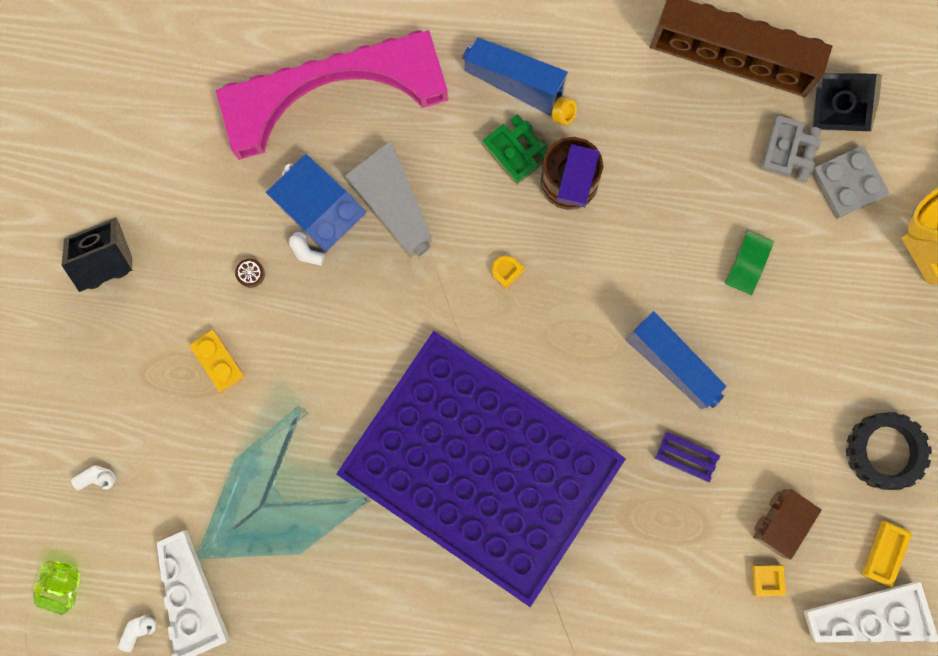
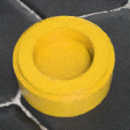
M568 97L558 98L552 109L553 121L563 126L570 125L577 114L575 100Z

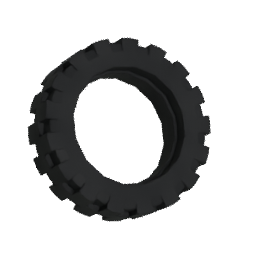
M887 412L867 416L852 428L853 433L847 438L849 448H846V456H849L851 461L848 462L851 470L856 471L857 478L865 481L870 487L881 490H902L905 487H911L916 484V480H921L926 473L924 471L926 468H929L931 460H928L929 454H932L931 446H928L927 440H929L926 432L923 433L920 428L922 427L916 421L912 422L910 417L904 414L899 415L896 412ZM881 427L896 429L905 437L909 444L910 456L908 464L902 472L896 475L887 476L879 473L872 467L867 456L866 447L869 437Z

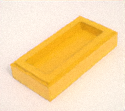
M881 521L861 575L893 588L913 533L889 522Z

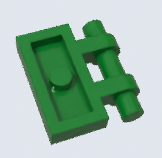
M517 114L510 120L515 127L511 132L505 124H502L482 140L483 146L516 185L538 169L539 165L533 158L539 155L544 161L548 150V144L535 135L531 130L533 128L528 121H523ZM523 137L531 147L526 150L518 141L519 138Z

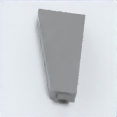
M387 142L345 175L349 185L410 258L414 255L419 257L431 247L429 244L432 242L431 234L394 147L390 142Z

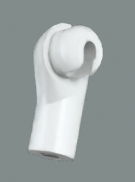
M295 232L289 239V246L296 258L301 262L323 266L325 252L311 250L307 244V236L303 232Z

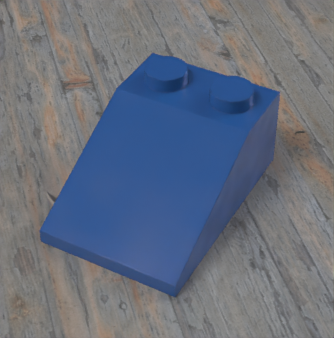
M307 154L266 191V194L325 253L367 213L342 186Z

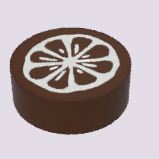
M244 259L237 265L235 276L243 286L254 288L263 282L265 270L257 260Z

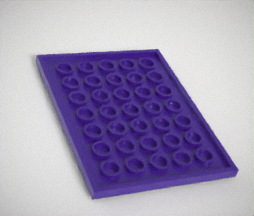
M433 331L336 475L515 598L531 607L626 458Z

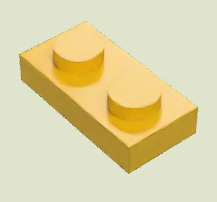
M211 330L189 345L220 393H223L245 378V375L216 331Z

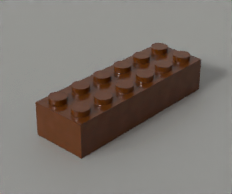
M666 0L649 48L806 97L823 78L833 45L824 43L819 38H807L798 35L790 29L782 30L770 26L765 21H753L744 18L736 12L728 13L718 10L711 4H699L690 0Z

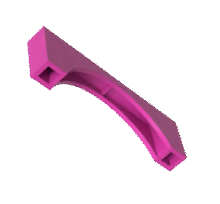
M413 31L406 37L399 39L388 38L382 41L381 44L374 46L363 45L349 53H335L324 60H310L299 67L281 68L274 74L266 76L256 75L251 77L249 81L227 83L223 88L216 89L233 154L238 160L265 153L271 131L288 107L309 91L332 82L358 79L384 83L404 92L422 108L448 101V90L430 31Z

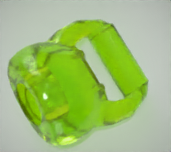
M45 562L40 569L39 580L33 591L36 607L60 615L68 613L75 604L76 588L80 581L79 570L63 562ZM44 590L45 592L57 594L60 597H66L67 603L42 596L41 592Z

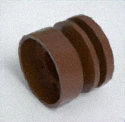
M578 137L562 138L553 143L547 150L543 161L541 174L542 192L550 203L565 210L582 208L557 201L571 144L599 151L591 142ZM600 152L586 205L595 197L604 166Z

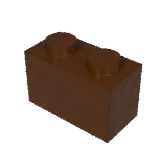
M783 489L781 492L778 491L771 499L769 505L772 508L767 516H762L756 523L754 528L756 533L753 538L782 558L792 560L822 509L792 489Z

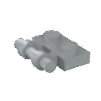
M777 115L774 119L761 170L788 177L791 174L792 168H795L798 171L796 180L803 183L807 182L809 173H812L815 163L813 159L815 151L819 150L821 139H819L821 129L811 127L809 134L802 133L804 122ZM799 145L805 148L802 158L796 156Z

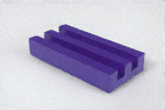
M665 432L654 459L703 481L710 482L720 455ZM669 441L710 458L709 463L667 444ZM664 451L706 468L705 474L663 456Z

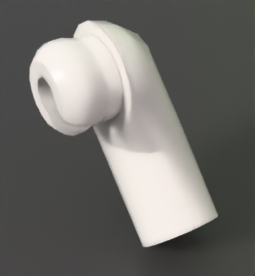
M97 465L88 468L71 479L72 485L78 491L91 483L101 486V489L104 490L110 489L116 481V477L111 470Z
M143 615L130 620L126 625L118 648L125 652H132L138 637L146 634L151 635L155 632L157 628L156 619L150 615Z

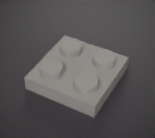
M864 145L814 167L812 172L836 219L890 194Z

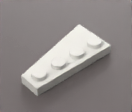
M181 531L157 542L161 580L165 584L166 592L164 603L165 609H168L170 627H168L169 640H172L174 651L172 656H196L229 641V635L188 531Z
M917 581L804 611L811 639L814 642H938L937 632L922 584Z

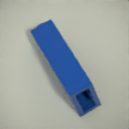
M477 38L473 46L469 44L463 54L462 59L464 60L465 72L549 116L552 114L556 100L564 92L567 71L500 45Z
M654 311L625 340L700 409H705L709 406L714 408L723 399L724 395L721 392L727 386Z

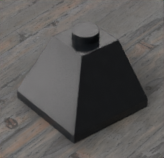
M824 73L823 78L817 83L813 127L820 128L821 130L871 132L879 105L882 74Z

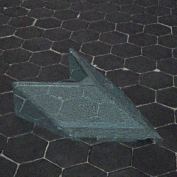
M297 406L234 460L199 548L198 559L301 554L372 502L369 497L284 501L274 483L298 421L309 414L306 409Z

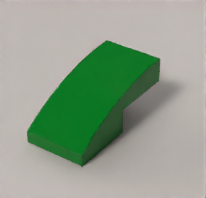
M747 230L735 255L736 259L727 276L725 285L752 295L764 270L774 241Z

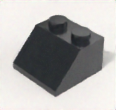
M116 217L64 238L61 266L79 292L86 289H95L103 282L113 278H122L132 271V255Z

